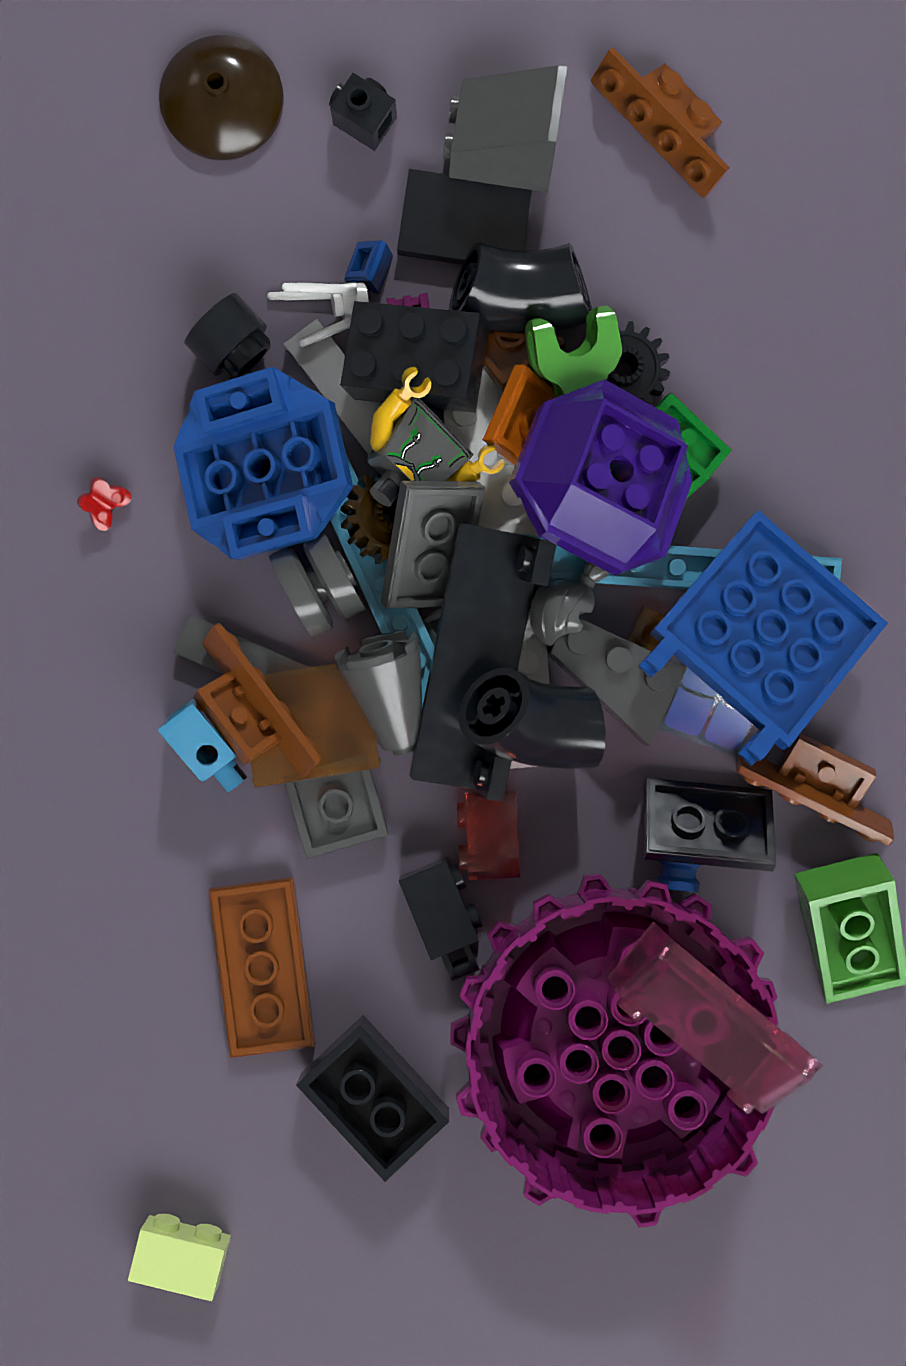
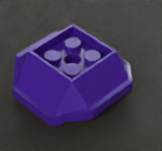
M604 379L548 400L538 407L509 484L517 498H521L527 516L539 537L616 576L666 557L692 484V478L687 461V444L682 438L678 420ZM610 469L616 473L618 481L613 478Z

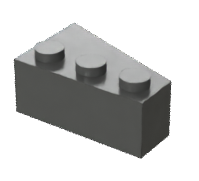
M579 618L583 625L581 632L568 633L558 637L551 646L548 656L581 687L589 686L595 690L605 710L626 727L641 744L651 746L686 667L669 660L659 672H656L650 678L638 666L651 651Z

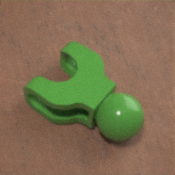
M599 306L589 311L586 317V339L578 349L570 353H565L560 349L554 327L550 322L538 318L527 323L525 336L529 366L539 377L547 380L552 385L555 398L598 381L607 380L608 375L616 368L622 355V345L617 317L609 306Z

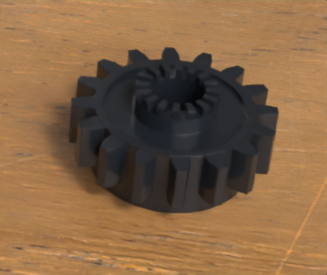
M629 321L624 331L619 330L622 345V355L619 362L627 363L632 368L633 374L630 377L619 376L618 373H615L614 369L608 375L607 381L652 405L653 399L650 394L660 397L665 388L659 382L667 381L670 376L669 370L661 368L670 357L668 353L658 354L657 352L663 342L661 338L651 342L647 339L650 328L646 326L640 333L634 332V322Z

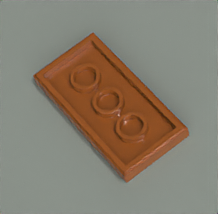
M294 877L208 889L230 1058L314 1047L316 1042Z

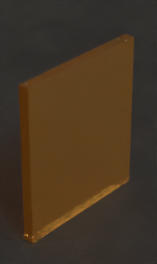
M335 663L264 675L269 689L278 700L286 704L291 712L293 721L302 733L309 736L315 743L321 761L311 773L302 778L276 745L251 761L254 788L380 768L381 758L378 755L376 736L336 668Z

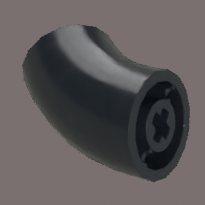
M477 242L469 250L459 270L452 290L449 310L480 313L491 331L525 333L527 323L538 318L550 322L555 331L586 324V317L589 311L592 310V305L579 261L570 243L554 248L522 251L509 250Z
M510 667L495 668L484 673L471 684L462 699L459 710V725L466 739L495 755L526 765L561 769L598 767L603 759L606 736L604 714L595 690L589 686L569 687L551 685L532 680Z

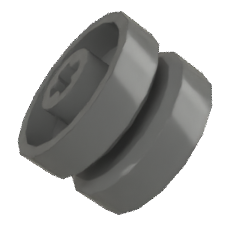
M324 530L317 539L302 543L303 549L311 563L306 567L296 550L289 546L269 555L270 562L282 587L313 639L333 629V619L325 602L331 600L339 616L347 621L366 611L355 589L357 583L340 551L335 552Z

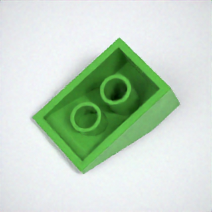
M878 853L794 873L800 908L826 1003L906 985V956L896 884Z

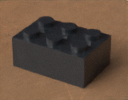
M354 301L340 386L354 400L383 403L394 389L400 390L403 387L402 375L404 371L410 367H416L418 372L410 380L409 386L419 387L423 380L429 377L431 389L428 394L419 398L428 408L476 413L489 328L481 314L476 312Z
M364 1015L304 1069L296 1083V1086L384 1182L449 1123V1107Z

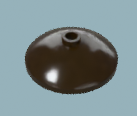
M213 35L191 42L171 59L161 79L159 103L167 128L184 148L207 159L232 160L256 151L272 136L282 116L284 94L279 73L274 63L263 50L239 37ZM216 80L224 82L223 86L219 89L210 88V85Z

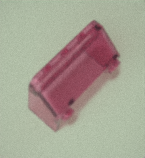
M652 922L607 977L616 992L621 996L617 1001V1005L637 1022L645 1016L731 1089L726 1095L748 1114L753 1108L764 1113L811 1081L823 1066L792 1036L782 1031L676 943L654 922Z

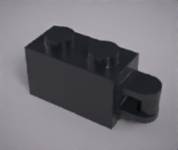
M445 857L401 875L398 880L430 960L442 957L452 981L480 970L470 944L479 941L476 929L483 927L474 903L466 906L460 890L467 886L458 864L450 866ZM464 948L466 957L452 962L449 953Z

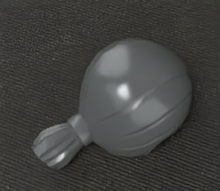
M587 561L577 581L558 579L549 581L548 586L540 587L531 601L529 613L530 624L536 638L545 645L552 646L557 638L562 635L581 632L583 625L579 620V615L585 612H592L595 606L593 593L595 583L607 577L609 572Z

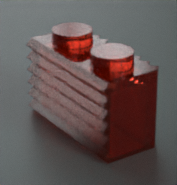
M506 791L503 802L486 800L479 792L464 793L465 802H456L458 828H466L467 844L459 845L460 870H468L469 880L521 878L516 791Z

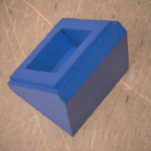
M382 240L358 242L344 281L348 283L364 282L367 290L379 294L393 258L387 243Z

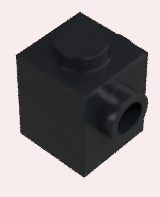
M355 73L351 74L346 84L340 83L335 88L329 101L333 125L373 151L377 149L397 118L396 99L388 95L385 88L376 80L370 77L364 80Z

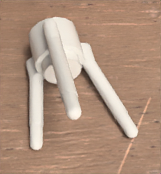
M364 282L347 284L284 283L282 285L283 292H269L267 294V298L271 301L331 299L334 316H342V321L300 339L298 342L300 347L308 346L343 330L350 329L354 301L369 302Z

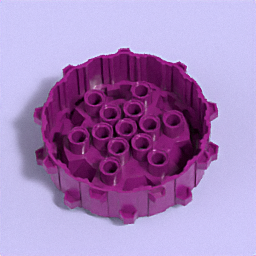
M601 873L583 875L576 894L560 899L559 897L554 898L548 893L533 901L531 914L517 925L498 920L487 932L493 953L486 965H482L478 975L465 977L459 992L460 998L470 1008L469 1014L451 1022L450 1044L466 1053V1066L469 1070V1081L456 1093V1101L461 1116L479 1118L480 1121H483L484 1125L480 1131V1139L491 1152L498 1151L510 1166L513 1165L524 1175V1197L536 1205L541 1206L552 1198H560L574 1204L576 1208L602 1214H609V1212L629 1213L639 1228L655 1226L658 1223L661 1211L664 1210L663 1208L680 1202L684 1204L713 1189V1185L728 1173L747 1177L758 1165L752 1146L760 1132L765 1130L777 1099L775 1094L778 1078L796 1069V1050L789 1044L779 1040L777 1027L779 1022L773 1004L778 997L773 982L769 978L758 977L757 968L764 952L749 936L730 940L723 935L721 930L710 922L712 904L697 894L693 893L682 901L675 903L671 901L668 886L665 883L646 880L640 889L628 887V889H611ZM635 949H643L647 952V961L639 969H631L626 965L628 954ZM557 976L564 979L565 988L559 995L548 996L542 991V985L549 977ZM627 992L638 994L639 1002L633 1010L623 1012L617 1009V1002L623 994ZM591 1006L597 1009V1017L591 1024L580 1025L575 1021V1015L582 1007ZM700 1009H710L712 1011V1018L709 1024L700 1028L694 1027L692 1024L694 1014ZM661 1022L671 1025L670 1034L666 1039L655 1041L650 1038V1032L654 1025ZM624 1036L629 1038L630 1044L624 1053L617 1055L608 1051V1045L615 1037ZM574 1050H583L589 1054L585 1065L579 1068H573L566 1064L567 1056ZM532 1064H541L548 1069L543 1079L534 1082L525 1078L524 1072ZM658 1066L662 1068V1075L655 1083L647 1084L641 1081V1075L648 1067ZM608 1080H616L621 1083L619 1092L612 1097L600 1095V1086ZM691 1096L695 1099L693 1107L688 1112L678 1113L674 1111L675 1103L681 1097ZM598 1124H607L612 1127L610 1135L603 1140H595L590 1137L591 1130Z

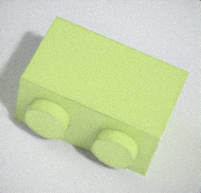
M170 1214L149 1215L140 1229L128 1281L212 1301L220 1283L231 1235L222 1233L219 1227L211 1224L193 1226L180 1223L178 1217Z

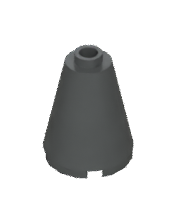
M405 631L384 633L359 641L361 648L353 653H350L348 646L341 649L334 656L336 668L381 747L384 750L392 751L394 755H403L414 751L422 712L420 642L417 633L413 632L409 639H407Z

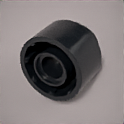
M237 293L226 296L207 311L193 326L184 341V344L215 376L223 373L229 380L247 374L266 355L271 347L270 339L264 334L267 325Z

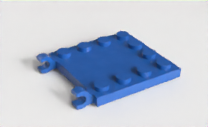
M757 510L649 633L659 643L638 667L652 678L673 655L676 656L759 729L738 753L741 758L752 766L756 760L761 761L774 744L781 750L790 747L888 622L763 513Z

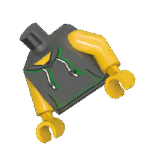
M410 367L404 371L402 375L403 387L400 390L394 389L375 411L372 418L369 442L372 450L367 460L381 477L370 489V493L375 500L387 507H390L398 497L401 481L476 482L480 479V473L483 471L495 474L500 472L505 464L504 458L490 466L483 462L485 455L496 449L494 445L483 446L478 453V460L475 462L470 461L474 454L419 399L428 394L431 389L429 377L425 378L419 387L409 386L410 380L418 372L416 367Z

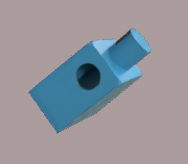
M194 698L167 717L158 728V732L200 781L204 782L213 775L228 793L247 778L246 774L234 760L236 757L235 753ZM212 745L217 749L218 753L208 755L202 750L201 746Z

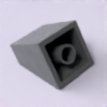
M557 65L463 79L460 97L452 96L449 123L455 124L454 134L446 133L443 147V159L450 160L449 178L548 192L568 66Z

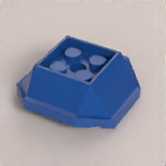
M273 366L194 391L189 404L190 411L180 428L174 444V452L191 530L234 560L245 559L317 539L353 488L335 403ZM269 458L271 462L270 471L265 477H262V464Z

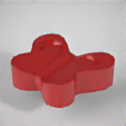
M96 477L90 483V492L80 495L77 499V504L83 511L89 512L90 519L95 527L101 531H106L112 524V510L116 507L127 505L131 501V494L122 486H108L105 480L101 477Z

